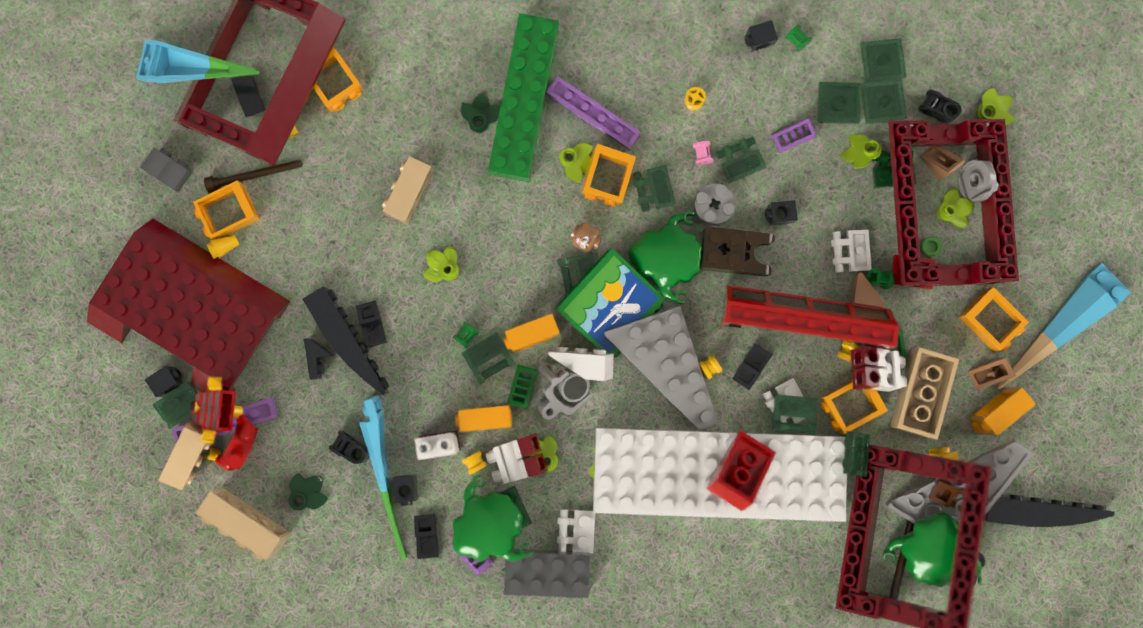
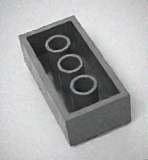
M523 549L525 554H528L532 549ZM533 550L532 555L525 556L521 560H505L504 595L589 598L590 553Z

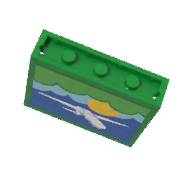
M609 248L554 309L598 349H604L606 353L614 354L613 358H617L621 352L604 336L603 332L651 316L654 312H659L664 306L665 298L613 248Z

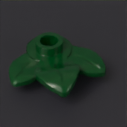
M481 93L474 99L472 105L462 103L461 115L469 122L470 129L473 132L483 133L488 129L489 124L498 120L501 105L490 106L488 99ZM477 120H481L483 122L481 126L475 125Z
M297 473L291 479L289 484L291 490L289 505L292 509L297 511L303 510L306 507L317 509L327 502V496L320 493L322 488L321 476H311L305 480L301 474ZM298 496H301L303 498V502L301 504L297 503L296 498Z

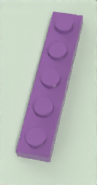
M558 76L546 92V95L628 150H630L641 134L639 130Z
M273 398L243 406V414L246 415L253 425L279 417ZM233 418L232 431H218L216 437L233 432L237 425V418ZM185 425L172 429L175 443H177Z

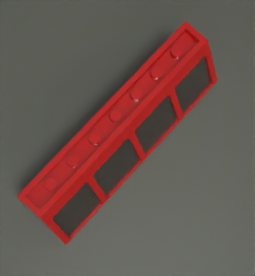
M726 285L720 323L721 326L741 328V325L860 342L864 343V346L880 349L895 348L899 325L891 309Z

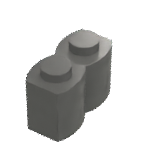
M153 148L140 168L171 189L179 192L192 174L188 170L189 165L180 159L177 162L171 159L173 154L164 148H161L160 151Z

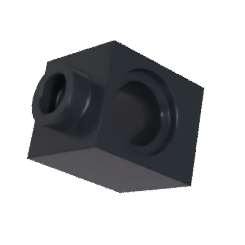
M771 20L749 27L744 39L746 46L750 47L751 51L754 52L775 45L778 37Z
M795 200L771 202L767 206L768 208L765 209L766 221H769L770 226L792 224L798 220ZM776 209L784 211V218L776 215Z
M165 366L145 379L155 397H164L183 384L181 372L176 367L173 368V366Z
M417 475L393 477L394 503L400 502V506L413 505V501L418 500ZM403 485L410 487L411 493L409 496L402 494L401 487Z

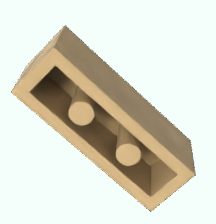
M410 156L407 161L404 160L400 167L401 174L398 179L394 180L391 186L393 191L390 197H386L384 200L383 212L408 224L434 171L433 168Z
M191 420L187 422L158 481L181 491L186 484H191L195 477V473L192 471L194 467L199 468L204 458L201 453L203 449L208 450L210 443L201 442L203 431L200 425Z

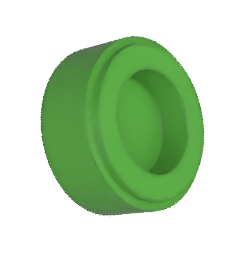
M927 237L920 243V251L926 257H934L942 249L941 242L936 237Z

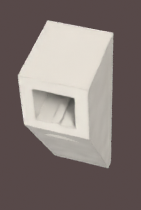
M556 347L555 351L548 352L549 356L586 380L606 381L613 379L614 354L606 353L604 349H594L593 352H587V348H575V351H568V347Z

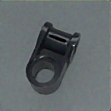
M927 90L926 98L923 104L919 105L918 110L947 124L953 122L961 114L962 108L957 101L943 96L935 90ZM946 109H950L953 116L948 115Z
M342 430L338 431V437L333 445L328 447L330 451L353 464L365 463L370 457L365 445ZM357 449H360L363 452V457L361 460H358L355 457V452Z

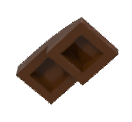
M939 479L928 497L947 508L950 506L955 509V499L959 494L964 495V490ZM958 505L957 508L961 512L962 507Z

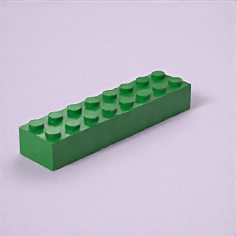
M519 13L488 168L490 176L527 183L530 181L559 32V20Z

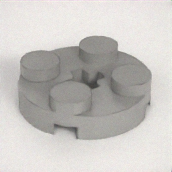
M972 160L965 164L962 169L964 171L963 176L959 177L961 194L965 198H969L970 201H984L988 199L998 189L996 173L990 161Z
M709 184L703 187L696 195L694 211L701 221L709 225H720L729 220L734 213L735 198L725 185ZM713 199L720 203L717 210L709 206Z

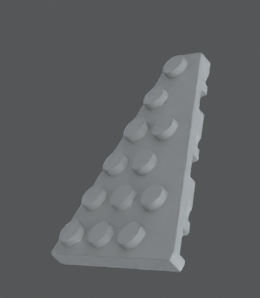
M680 306L603 332L604 336L698 430L718 423Z
M1015 439L968 461L970 463L992 466L985 515L1034 454L1033 450ZM934 478L889 500L887 507L914 524L919 518L929 517L937 512H945L952 516L959 525L961 512L957 507L958 505L962 507L964 495H957L955 509L950 506L947 508L933 501L928 496L939 478ZM943 480L965 490V483Z

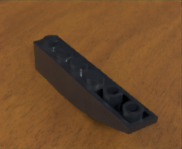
M323 286L303 298L319 329L336 353L365 382L382 395L388 394L387 388L390 386L384 377L380 378L377 372L379 370L377 363L374 359L370 360L366 354L369 352L363 341L359 342L356 337L358 331L353 324L349 325L346 320L348 314L342 306L339 307L336 303L338 297L333 289L329 290Z
M1002 493L986 513L984 521L1026 527H1060L1094 522L1112 517L1115 512L1106 510V506L1092 504V508L1085 507V503L1072 502L1071 506L1065 505V501L1051 499V503H1046L1044 498L1038 497L1023 500L1021 495L1010 494V498H1005Z

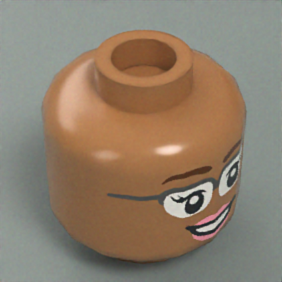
M585 222L581 225L577 224L570 237L573 240V246L586 253L591 252L593 248L597 250L602 240L599 237V229Z

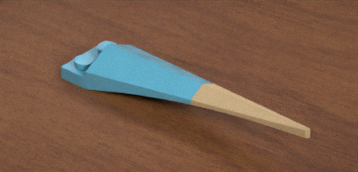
M1099 263L1082 279L1046 328L1012 369L1016 376L1000 382L997 389L1006 386L1111 312L1131 292L1103 263Z

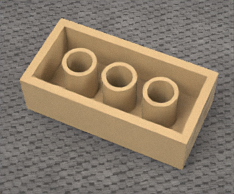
M920 347L911 348L904 376L907 378V386L900 388L890 427L938 440L959 359Z
M224 488L210 491L196 511V514L201 516L200 520L208 525L213 524L218 528L217 531L220 534L232 537L236 540L235 543L242 548L247 547L260 560H268L277 555L291 535L289 531Z

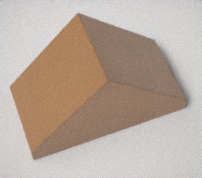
M932 146L920 156L939 181L965 163L963 159L940 146Z
M862 272L853 276L849 303L881 308L886 306Z
M1007 357L994 358L968 371L977 390L1016 376Z

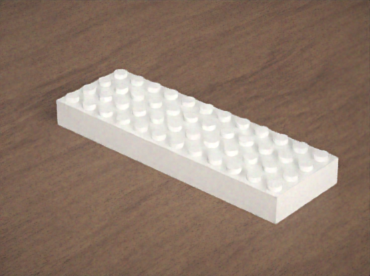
M596 428L593 513L846 522L847 437L746 433L775 451L776 454L753 505L740 511L706 489L715 469L737 433Z

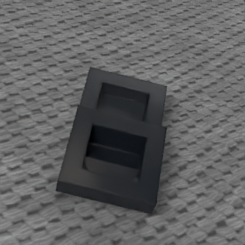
M252 75L231 78L246 118L266 110Z
M376 300L356 305L366 347L370 348L387 343Z
M755 343L732 379L750 390L761 375V371L772 357V354Z
M435 514L414 516L417 559L439 558Z

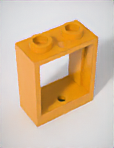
M334 46L321 72L338 61L354 84L328 100L317 83H315L314 90L330 112L341 110L345 106L344 103L350 99L356 100L361 96V92L364 91Z
M597 144L593 149L580 193L584 194L586 199L592 201L599 199L610 207L619 206L623 202L636 156ZM599 158L626 166L617 196L590 187Z
M238 180L193 202L195 206L194 213L199 220H202L204 225L202 227L203 232L210 239L226 237L260 220L244 184ZM235 194L246 218L217 231L206 207Z
M994 287L985 289L958 316L993 352L1005 351L1011 345L1010 341L1014 337L1020 336L1025 331L1024 327L1029 323ZM992 300L1016 322L999 341L975 319Z
M549 314L505 331L506 336L503 339L507 349H512L515 353L557 337L560 333L553 314Z
M851 380L821 396L822 402L820 406L825 414L829 413L832 419L830 424L833 430L839 432V434H846L887 412L888 410L877 390L862 389L873 411L848 425L844 424L832 399L852 389L853 381Z
M1005 388L969 418L972 422L971 427L978 434L998 436L1036 405V403L1023 388Z
M511 405L459 410V415H455L456 428L460 427V432L513 426Z

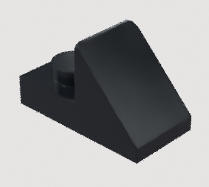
M305 338L304 344L309 380L322 379L324 365L319 359L335 355L313 339Z

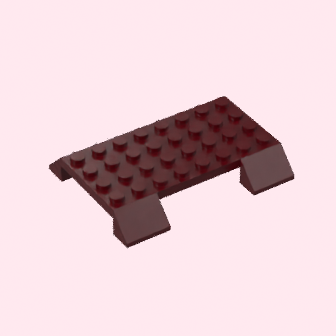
M152 218L132 234L88 305L87 322L120 343H123L132 329L192 365L194 369L190 385L201 392H204L205 388L208 387L209 377H221L223 390L235 391L236 388L233 386L275 318H281L291 301L218 257L213 259L210 252Z

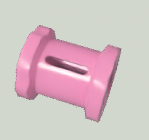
M701 141L693 144L697 156L696 165L714 162L710 154V141Z

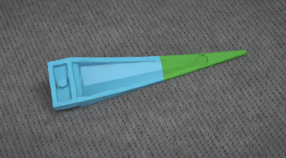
M145 40L136 79L146 82L168 83L253 75L260 72L253 68L203 55L158 40Z
M377 393L370 395L364 400L365 404L362 405L363 412L369 418L359 423L402 560L407 557L398 524L395 522L396 516L386 461L384 412Z

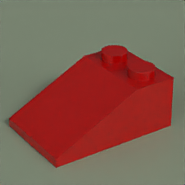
M740 430L715 469L706 489L740 511L745 510L753 505L776 452Z

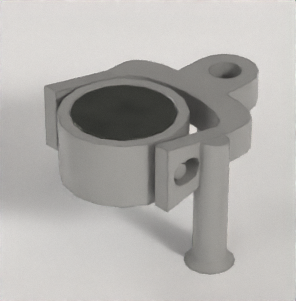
M542 363L539 366V372L549 379V382L543 387V393L547 399H541L537 405L544 419L551 420L560 411L571 415L593 396L589 392V380L582 378L569 368L564 369L560 366L557 372L554 373L548 363ZM556 386L560 395L568 402L573 403L565 404L558 400L553 393V388Z

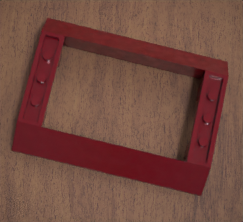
M232 0L206 53L207 56L226 60L253 5L251 2L268 11L274 8L294 16L303 25H306L307 28L256 132L201 109L216 78L193 80L173 121L207 137L209 135L225 142L241 152L275 166L346 19L314 0Z
M967 119L959 124H929V120L889 121L901 286H959L1019 281L1005 119ZM976 145L977 160L990 161L996 173V181L998 182L997 191L993 192L988 199L981 201L986 262L957 265L935 263L916 266L921 264L912 146Z
M861 443V455H859L835 609L876 620L882 618L917 628H968L992 466ZM885 468L965 483L946 611L866 592Z

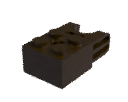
M706 226L703 229L700 270L769 276L772 272L770 265L759 263L754 257V249L757 246H769L775 242V236L770 233ZM724 246L727 252L722 255V251L718 250V248Z

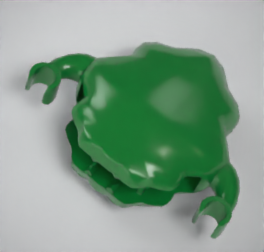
M691 211L685 214L673 215L658 231L646 230L642 233L639 240L630 246L628 251L629 260L634 264L637 272L645 279H653L663 297L670 301H676L680 305L685 304L686 301H680L677 297L679 295H686V292L678 291L674 294L671 288L680 282L689 283L699 273L702 245L697 241L694 234L685 233L678 226L681 221H684L688 226L694 224L693 221L686 220L688 216H695Z
M475 475L463 494L465 502L463 514L458 516L453 522L454 536L452 545L454 551L461 556L471 557L481 562L490 555L503 557L507 561H518L525 556L532 555L533 550L528 554H525L523 551L524 547L529 543L522 544L518 552L512 550L515 538L522 533L524 516L508 495H501L497 492H491L487 496L475 495L474 490L476 487L482 488L486 485V481L477 485L476 480L482 475Z
M937 512L929 517L919 518L915 521L913 531L904 536L895 537L888 543L887 548L883 551V560L885 561L886 555H892V563H894L896 560V552L894 550L901 548L902 554L907 559L906 569L913 575L915 581L942 588L946 584L951 583L959 525L952 516L945 512ZM979 559L976 576H978V584H981L982 567Z

